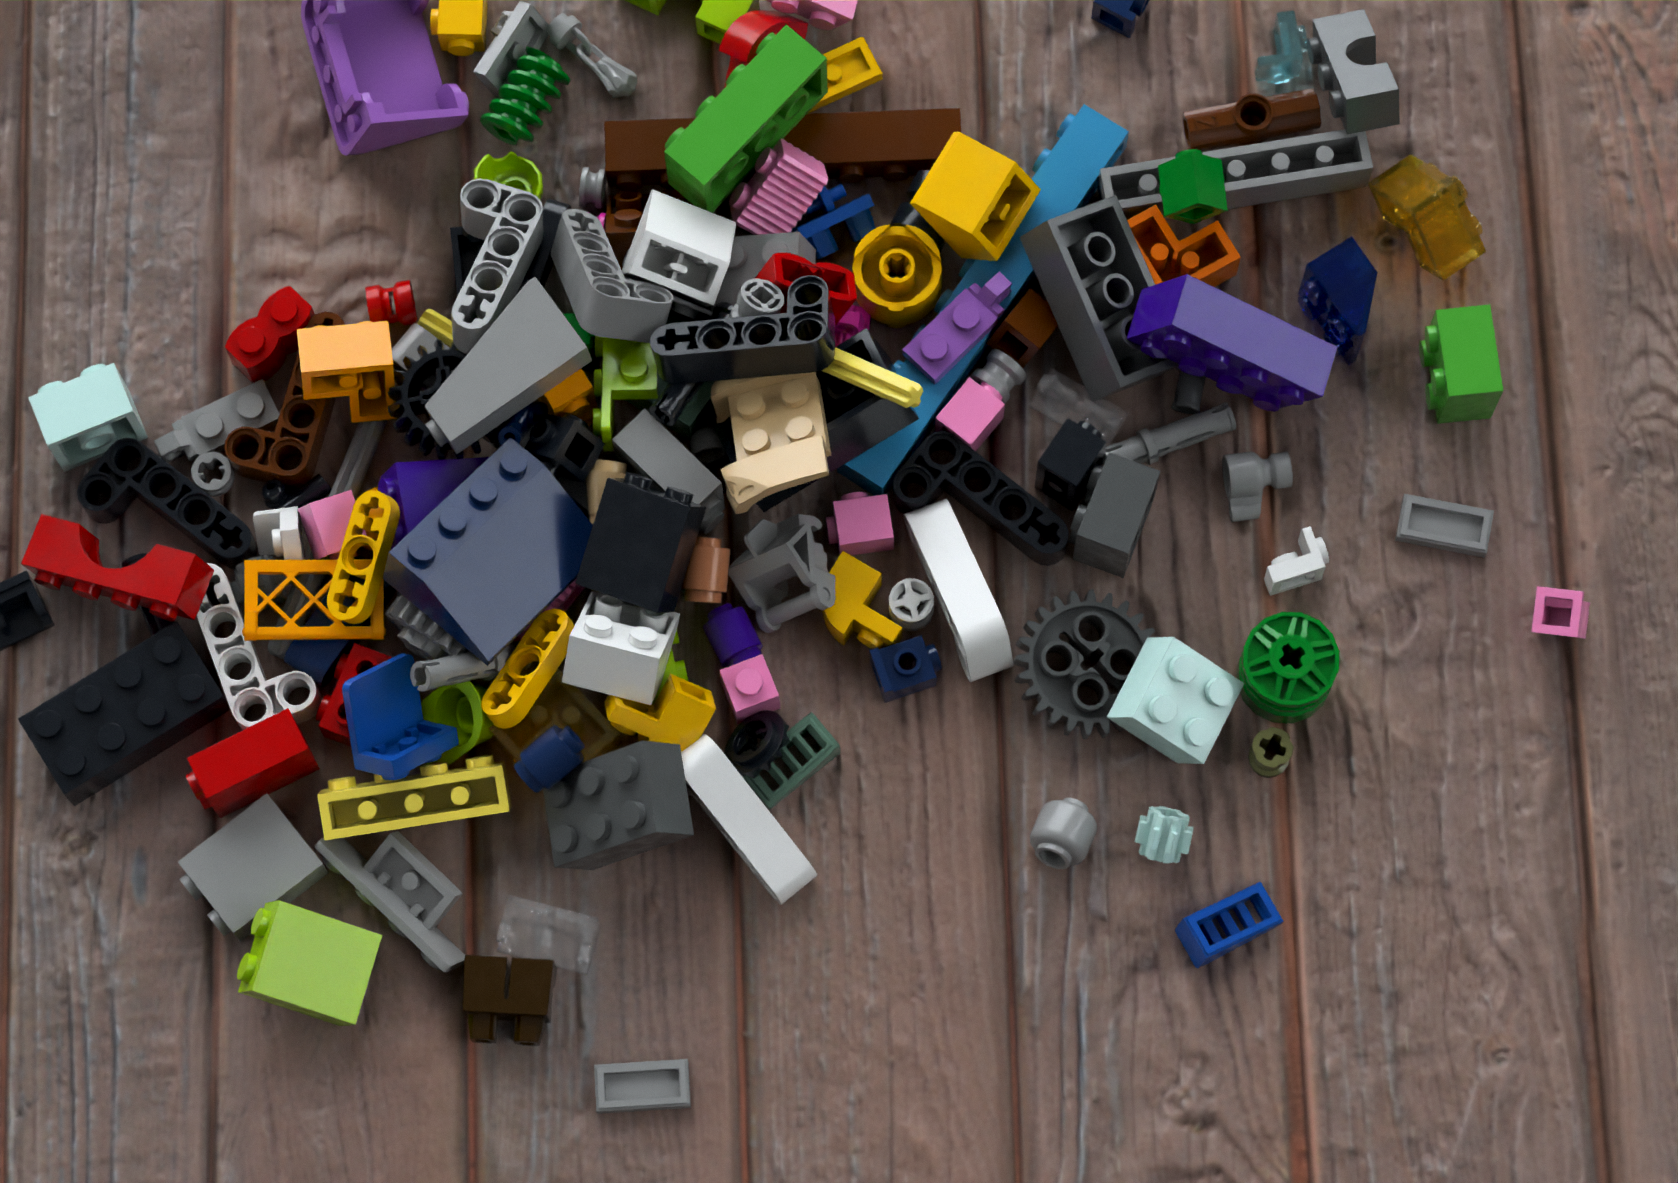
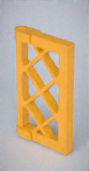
M338 559L244 560V628L242 630L244 640H384L386 628L384 627V579L382 577L376 602L370 615V626H345L342 620L335 618L319 601L329 591L332 579L315 596L296 579L299 574H329L333 577ZM354 559V564L358 570L365 569L371 564L373 559ZM258 575H284L286 577L269 596L258 588ZM290 583L310 600L292 618L272 601ZM258 596L263 600L259 605ZM352 596L356 601L351 606L356 607L358 598ZM269 605L286 624L283 627H258V614ZM315 605L333 623L330 626L299 627L296 622Z

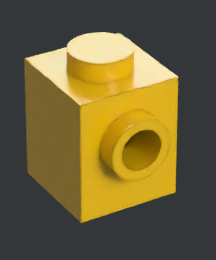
M439 0V9H431V35H438L442 51H448L456 56H469L474 52H485L487 0Z

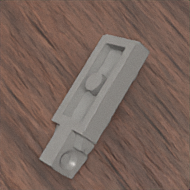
M263 379L182 416L180 420L172 423L173 431L154 440V443L161 458L167 463L184 455L187 456L189 461H192L206 452L220 453L224 451L225 440L228 434L236 428L243 426L267 431L275 427L280 414Z

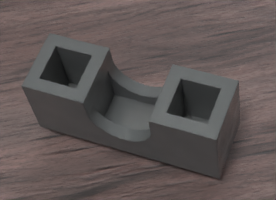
M1365 10L1312 19L1313 37L1307 38L1309 60L1312 65L1318 64V78L1322 91L1329 90L1331 113L1334 118H1341L1346 133L1352 134L1400 124L1399 88L1388 63L1376 64V35Z

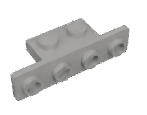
M399 831L390 833L368 861L344 838L324 841V838H321L314 847L323 855L325 865L333 872L343 875L356 887L355 892L362 901L379 909L388 918V924L394 932L404 938H409L421 950V956L426 963L443 972H449L461 967L465 963V954L437 928V925L463 893Z

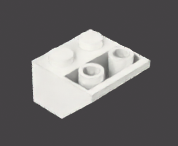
M651 190L623 265L622 273L625 277L635 281L660 285L669 290L673 296L701 307L714 306L730 263L737 222L656 190Z
M592 591L569 636L562 683L652 705L662 683L678 627L680 613H656L612 596Z

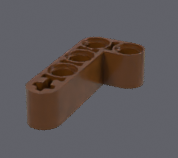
M321 312L315 314L309 320L306 328L318 325H345L339 315L333 312ZM299 352L275 432L242 426L229 433L225 440L224 449L233 469L240 476L265 483L269 480L277 479L284 485L300 488L311 480L314 475L336 397L304 400ZM311 414L315 416L312 424L306 428H296L293 426L295 419L299 415ZM255 445L259 447L257 454L253 458L248 460L237 458L239 451L244 446ZM292 455L302 457V462L296 469L289 471L280 468L285 458Z

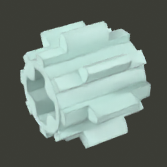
M1165 806L1149 807L1147 816L1140 815L1135 842L1140 843L1139 854L1146 856L1147 859L1168 864L1180 862L1181 853L1188 854L1193 835L1194 828L1188 826L1190 816L1182 813L1180 810Z

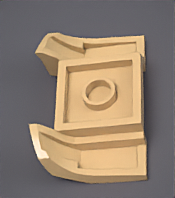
M816 372L714 382L711 388V400L717 414V423L724 422L731 416L737 461L720 470L727 487L728 500L736 514L747 512L752 505L771 494L829 475L827 457L832 455L821 385Z

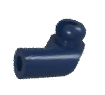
M532 402L510 417L499 432L498 439L500 444L503 445L510 437L519 444L529 432L531 425H535L540 421L544 413L548 414L546 403Z

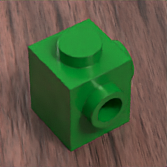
M1188 149L1176 153L1175 159L1158 165L1159 190L1164 217L1196 224L1228 211L1221 159L1203 155L1202 151L1198 149Z

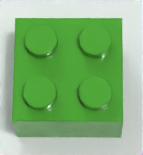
M1488 304L1436 310L1430 326H1425V340H1420L1419 342L1420 362L1422 367H1429L1431 383H1426L1425 386L1427 407L1429 410H1435L1437 424L1489 419L1492 417L1503 393L1491 306Z

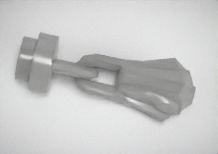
M561 13L555 17L549 24L546 32L550 35V42L557 49L561 50L567 47L573 54L579 57L600 78L613 98L630 96L636 90L637 75L609 58L597 46L591 44L588 38L580 31L582 23L575 16H567L565 13ZM576 37L582 42L577 47L572 43ZM592 52L600 58L596 63L589 58Z

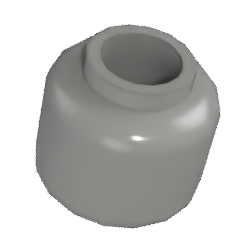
M1074 798L1053 800L1047 802L1040 810L1030 833V843L1035 850L1036 857L1042 863L1052 868L1066 869L1069 866L1080 864L1086 858L1097 833V823L1083 802Z

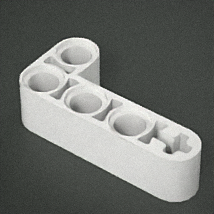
M947 498L903 514L910 539L954 634L957 653L969 682L1013 667L1010 640L1005 623Z
M207 563L214 569L210 582L215 584L214 591L220 605L213 606L205 593L197 613V618L232 715L241 729L244 730L287 708H289L297 724L315 717L322 697L312 677L305 672L291 671L269 680L266 679L253 641L244 640L242 634L244 616L236 601L230 581L219 566ZM227 621L236 623L235 631L229 637L217 638L214 636L215 629L219 624ZM242 662L251 664L250 673L245 678L234 680L229 677L230 670L234 665ZM303 687L310 690L309 697L304 703L300 705L288 703V696L294 689ZM253 704H264L267 709L261 719L253 722L245 720V712Z
M702 734L697 741L681 752L688 795L695 798L757 879L780 905L817 876L816 871L718 745L708 735Z

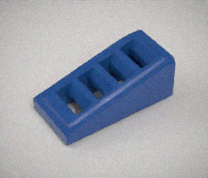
M1260 881L1183 918L1175 928V932L1194 966L1200 968L1274 929L1284 921ZM1249 900L1262 920L1257 924L1244 904ZM1230 910H1234L1244 930H1239L1229 913ZM1217 918L1227 936L1226 939H1222L1212 922L1213 919Z

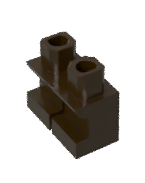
M465 955L463 1012L468 1018L470 1040L473 1043H496L498 1020L515 1021V1044L540 1046L545 1023H551L552 997L557 975L555 961L550 959L512 957L510 964L507 957ZM508 984H510V986H509V997H508V999H507Z

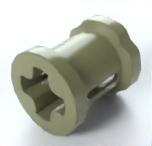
M1270 727L1257 733L1248 755L1249 765L1254 772L1260 776L1270 778L1276 777L1285 771L1294 749L1289 734L1275 727ZM1269 745H1274L1278 748L1272 761L1264 758L1265 750Z

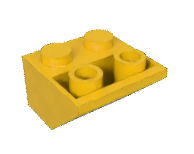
M953 132L910 204L961 258L998 261L1041 189L1015 161L961 132Z

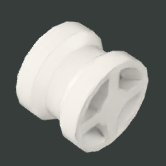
M906 578L899 581L891 589L889 595V616L891 620L906 631H917L924 628L931 621L934 613V595L931 588L924 581L916 578ZM905 607L907 610H910V612L900 608Z

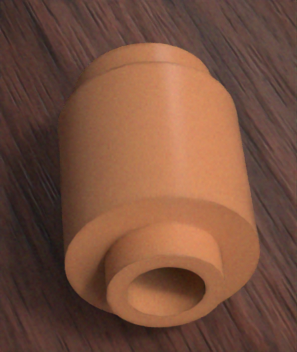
M697 537L681 588L685 590V601L721 604L722 593H727L730 549L721 548L722 539Z

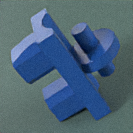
M837 185L829 190L823 186L822 191L818 193L817 198L808 207L806 214L808 215L819 209L824 214L793 228L792 232H800L816 249V260L839 250L829 227L837 223L844 222L853 242L862 239L866 234L875 229L873 216L869 208L875 205L869 193L835 208L833 202L847 196L843 185Z

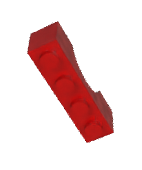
M44 514L40 515L21 562L24 567L36 575L34 581L46 588L59 591L61 585L72 587V591L75 594L94 601H98L99 596L102 595L111 598L110 601L113 604L131 611H136L138 605L150 608L149 612L168 621H175L177 616L195 620L214 573V569L196 554L156 544L146 556L132 565L115 569L105 568L100 559L98 538L78 523Z

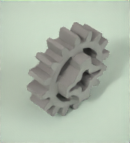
M397 596L385 613L386 619L393 623L394 627L400 631L397 637L405 643L404 646L426 660L470 652L403 596Z

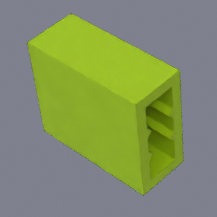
M280 900L265 903L264 908L258 909L252 922L251 934L255 935L251 951L243 956L238 968L237 979L241 980L238 993L338 1026L356 1025L382 935Z

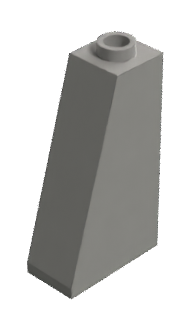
M536 277L527 281L426 403L425 408L431 420L425 425L440 447L448 442L456 454L460 453L592 361L587 346Z

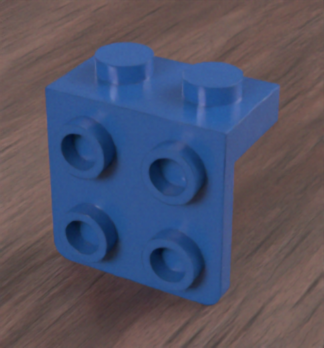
M400 653L348 679L342 687L354 767L357 770L381 775L385 780L405 778L409 775L410 770L423 763H430L440 759L442 753L459 745L457 727L423 719L420 693L417 690L418 686L414 687L410 679V670L415 663L413 656L410 654Z

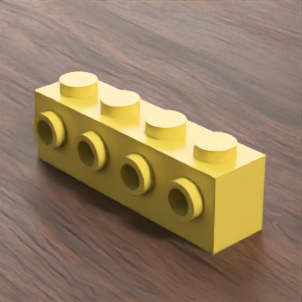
M483 755L465 759L466 767L448 769L447 762L420 766L421 774L406 776L398 780H385L381 775L374 774V781L356 784L355 776L328 780V788L321 789L317 794L324 841L510 812L512 805L505 761L494 762L493 755Z

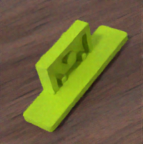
M595 335L596 358H603L602 369H594V395L602 396L601 408H593V434L602 436V442L606 443L603 448L604 451H613L614 400L657 399L658 370L650 343Z

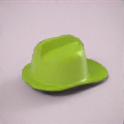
M470 681L442 686L421 702L423 719L457 727L459 745L442 753L440 759L427 764L447 762V765H450L474 746L484 743L494 735L497 727L491 722L481 707L483 695L487 691L484 686L473 684Z

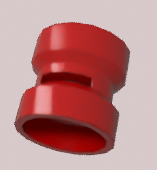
M410 280L396 282L393 287L383 288L380 285L365 287L371 322L388 321L389 324L399 322L403 326L413 323L417 324L416 306ZM391 296H394L396 314L393 312Z

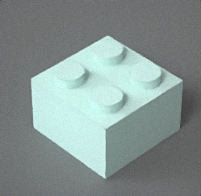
M114 363L107 366L105 364L90 366L81 372L80 377L65 383L62 381L48 383L42 386L37 394L28 397L46 444L64 472L102 457L117 440L134 438L142 441L148 438L130 391Z
M1149 637L1146 639L1107 718L1176 763L1204 764L1244 683L1175 637Z

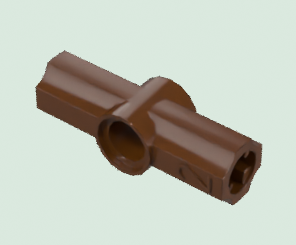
M1314 88L1267 97L1257 93H1249L1234 103L1186 111L1182 115L1186 144L1189 149L1198 150L1237 143L1242 145L1262 143L1269 137L1318 129L1322 123L1319 100ZM1253 114L1258 116L1262 123L1257 126H1250L1243 122L1241 117Z

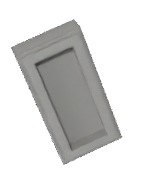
M1404 494L1395 541L1485 558L1494 510Z
M688 1059L594 1065L597 1114L691 1108Z

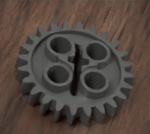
M1093 589L1087 592L1082 602H1080L1074 590L1070 591L1067 595V605H1064L1057 596L1053 597L1050 601L1051 612L1040 606L1034 613L1039 623L1028 620L1024 625L1023 629L1031 637H1019L1016 642V646L1026 653L1016 655L1013 660V664L1025 668V671L1017 675L1015 683H1028L1030 687L1022 695V700L1036 698L1039 703L1034 708L1032 714L1036 716L1046 710L1050 713L1047 727L1051 728L1058 720L1064 722V735L1066 736L1071 733L1075 726H1080L1083 739H1087L1090 736L1093 727H1096L1100 736L1105 738L1110 732V723L1119 732L1124 730V728L1108 719L1107 715L1128 675L1123 676L1115 673L1111 668L1110 658L1121 657L1125 659L1131 670L1146 639L1155 630L1154 628L1140 630L1138 624L1141 622L1144 614L1141 612L1131 618L1126 615L1129 608L1127 600L1118 608L1113 607L1112 593H1108L1101 603L1096 602ZM1083 623L1093 625L1099 633V640L1095 642L1086 641L1079 633V625ZM1065 634L1070 644L1062 641L1059 635ZM1057 653L1061 655L1066 661V670L1061 672L1052 670L1046 663V654ZM1091 657L1096 664L1093 668L1091 667L1085 671L1080 664L1083 660H1088ZM1107 684L1115 687L1117 694H1111L1108 691ZM1086 686L1093 689L1097 694V704L1090 706L1081 702L1077 694L1078 687Z

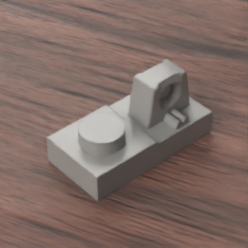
M519 1L514 11L504 10L501 13L502 15L491 29V33L495 38L473 71L496 97H499V88L504 84H509L507 81L509 72L518 70L516 66L518 58L527 55L525 51L526 46L539 50L549 35L546 32L549 24L531 4Z

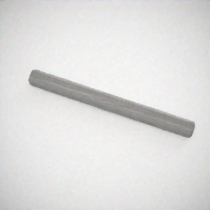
M388 420L359 422L329 497L352 490L356 501ZM310 544L304 556L305 560H315ZM328 556L319 560H328L330 558ZM299 574L296 579L315 596L319 592L325 574ZM292 585L282 611L292 618L310 600ZM312 607L296 622L299 627H303L306 624ZM279 617L276 627H283L286 622ZM270 640L267 646L268 651L273 656L284 659L285 653L293 640Z

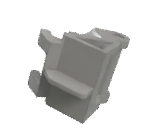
M796 514L776 524L765 519L760 520L744 536L745 544L749 549L745 550L729 566L728 575L748 607L756 611L757 623L761 630L766 633L778 630L781 623L813 609L825 610L835 604V575L830 574L827 570V553L824 552L823 545L813 541L812 532L822 528L821 521L814 516ZM798 576L803 585L810 587L809 592L781 603L782 598L788 596L787 579Z

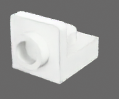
M298 506L254 512L253 522L259 555L284 556V560H305Z
M1310 526L1301 529L1298 538L1302 556L1298 557L1296 552L1286 553L1271 561L1272 565L1267 566L1264 581L1270 596L1322 579L1326 567L1325 564L1329 563V555L1322 537L1315 538Z

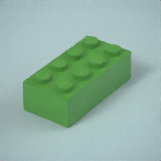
M787 24L777 34L772 32L762 40L756 50L757 55L747 66L740 64L732 71L726 80V87L716 98L709 96L702 102L695 113L697 118L686 129L680 127L668 138L665 144L666 150L664 151L668 184L694 206L713 213L755 169V163L761 152L767 147L773 149L780 138L783 139L828 92L827 58Z

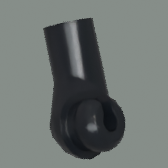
M318 473L300 488L284 485L277 479L269 480L262 487L261 494L266 506L270 509L294 506L300 508L311 502L323 499L332 489Z

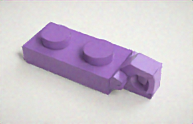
M999 271L982 288L976 283H973L968 289L965 288L902 349V355L935 385L998 324V318L1004 313V309L999 304L1012 292V283Z

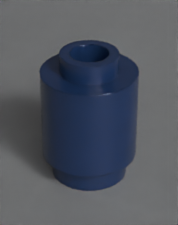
M553 725L520 753L521 759L514 764V768L526 785L534 792L539 793L544 788L551 789L584 761L580 751L585 746L570 727L566 726L562 730L558 726Z

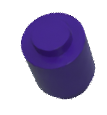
M728 603L708 613L707 618L709 621L704 624L703 630L722 667H729L762 654L760 650L763 645L743 607L733 608L732 604Z

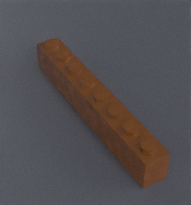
M960 108L808 113L783 139L794 147H798L802 152H806L809 156H813L816 160H820L825 166L828 179H838L843 183H857L863 181L865 177H883L886 181L897 182L906 180L909 176H915L919 170H931L953 132H961ZM696 118L604 121L605 172L608 187H616L621 191H636L648 185H660L664 189L673 188L668 184L664 155L666 150L665 144L678 128L683 127L686 129ZM755 169L742 182H749L756 173Z

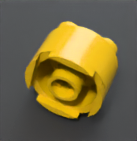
M891 224L883 225L866 234L857 245L852 263V273H854L857 294L856 300L859 306L871 315V318L892 328H902L907 324L922 319L934 308L942 289V262L936 243L926 232L910 225H905V227L891 226ZM893 272L897 276L892 278L889 276V273ZM901 273H905L904 277H898Z

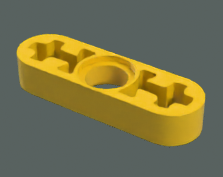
M376 490L367 491L361 494L355 501L327 595L329 612L335 618L350 624H358L365 621L373 611L384 574L388 552L391 550L400 518V509L397 502L382 492ZM380 507L384 510L382 518L375 517L373 519L369 517L371 508L377 509ZM363 530L378 534L377 540L362 535ZM370 545L373 550V560L368 567L358 570L354 564L355 552L361 546ZM350 574L364 579V585L350 581ZM345 596L358 598L357 606H349L348 608L343 605Z
M547 610L533 621L506 661L504 667L483 695L481 701L482 710L496 727L506 729L520 723L566 657L569 636L575 625L563 610ZM539 661L537 668L533 672L524 676L520 675L526 665Z

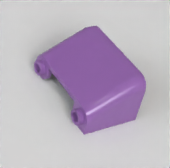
M302 0L301 19L335 140L339 151L343 155L365 154L461 126L469 116V101L466 93L461 91L457 84L448 83L443 85L422 15L429 0Z

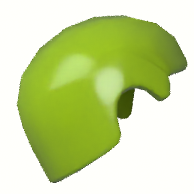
M512 151L501 158H493L490 154H487L474 168V179H488L530 192L540 200L543 196L542 173L533 161L517 156Z

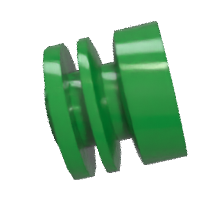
M1280 612L1264 618L1251 630L1237 665V679L1244 683L1240 694L1246 705L1256 715L1273 723H1295L1311 717L1324 705L1339 671L1340 651L1333 634L1320 620L1302 612ZM1284 655L1289 660L1295 658L1299 660L1296 670L1290 664L1284 667L1281 665Z

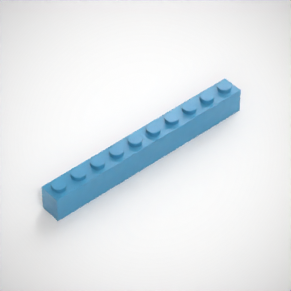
M1083 104L1076 116L1071 113L1066 116L1057 131L1056 136L1060 139L1051 151L1045 148L1033 165L1032 171L1035 172L1032 180L1041 191L999 260L967 259L959 272L962 280L954 291L948 288L942 294L934 309L939 314L965 288L968 289L973 283L982 288L1000 271L1012 283V292L999 304L1004 309V313L998 318V324L935 385L908 359L905 362L897 360L893 365L897 374L919 383L923 388V393L920 397L921 403L914 408L919 419L837 468L839 474L874 496L889 492L898 470L925 440L935 425L936 416L961 388L988 349L989 345L986 342L1020 302L1037 278L1019 237L1049 219L1085 207L1097 191L1100 169L1113 167L1126 149L1129 131ZM925 324L920 326L912 340L926 327Z

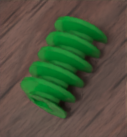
M526 46L525 51L527 55H523L517 60L516 66L518 70L510 71L507 77L509 84L502 85L498 90L500 99H493L489 104L491 113H485L480 118L481 124L489 133L510 145H517L519 139L533 142L534 136L526 127L530 125L541 128L543 121L535 114L537 110L546 114L552 112L551 105L545 100L546 96L553 99H560L562 93L554 86V83L558 82L563 85H569L571 79L558 62L546 53L533 47Z

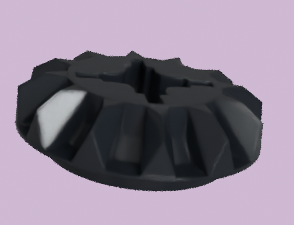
M760 711L746 718L736 727L727 741L724 754L742 777L747 775L755 778L761 769L770 771L771 763L775 758L783 757L780 750L790 741L786 734L789 725L774 711ZM757 738L761 739L759 748L757 747Z

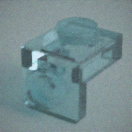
M1294 10L1278 12L1276 14L1273 33L1277 54L1257 58L1254 71L1256 81L1267 80L1270 84H1281L1292 80L1293 77L1299 76L1303 61L1302 52L1307 51V38L1304 25L1297 26Z

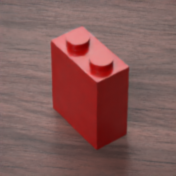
M289 708L188 757L187 760L193 772L185 776L197 800H200L204 810L213 807L218 816L222 818L260 799L266 793L269 795L320 768Z

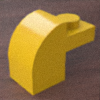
M842 551L829 572L835 575V604L830 608L822 610L827 629L842 645H845L853 631L858 633L857 639L870 649L877 647L881 649L899 643L902 639V627L869 608V605L882 586V573Z
M671 673L657 700L652 705L608 695L604 702L607 718L618 731L627 735H635L637 732L638 741L680 744L681 752L702 736L716 710L712 691Z

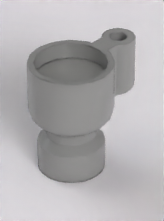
M1251 451L1223 455V481L1229 503L1231 522L1259 519L1264 487L1272 486L1274 489L1291 488L1293 485L1292 465L1288 452L1271 453L1267 459H1262L1258 454Z

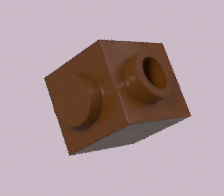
M1030 289L986 344L992 349H998L1006 353L1024 368L1058 327L1048 302Z

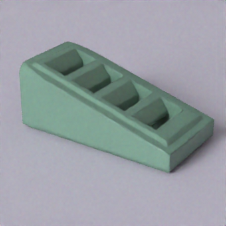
M812 712L786 733L790 741L780 750L783 756L781 759L794 773L789 779L786 778L774 762L771 763V769L768 771L780 785L774 792L759 774L755 778L747 775L743 777L769 810L841 753L839 743ZM808 733L822 748L817 754L803 739ZM795 745L808 762L801 766L788 749Z

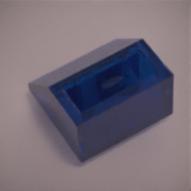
M1352 236L1306 265L1298 292L1300 296L1298 297V303L1303 313L1309 320H1317L1325 331L1323 334L1324 341L1337 346L1335 356L1341 355L1348 365L1356 361L1366 333L1378 273Z

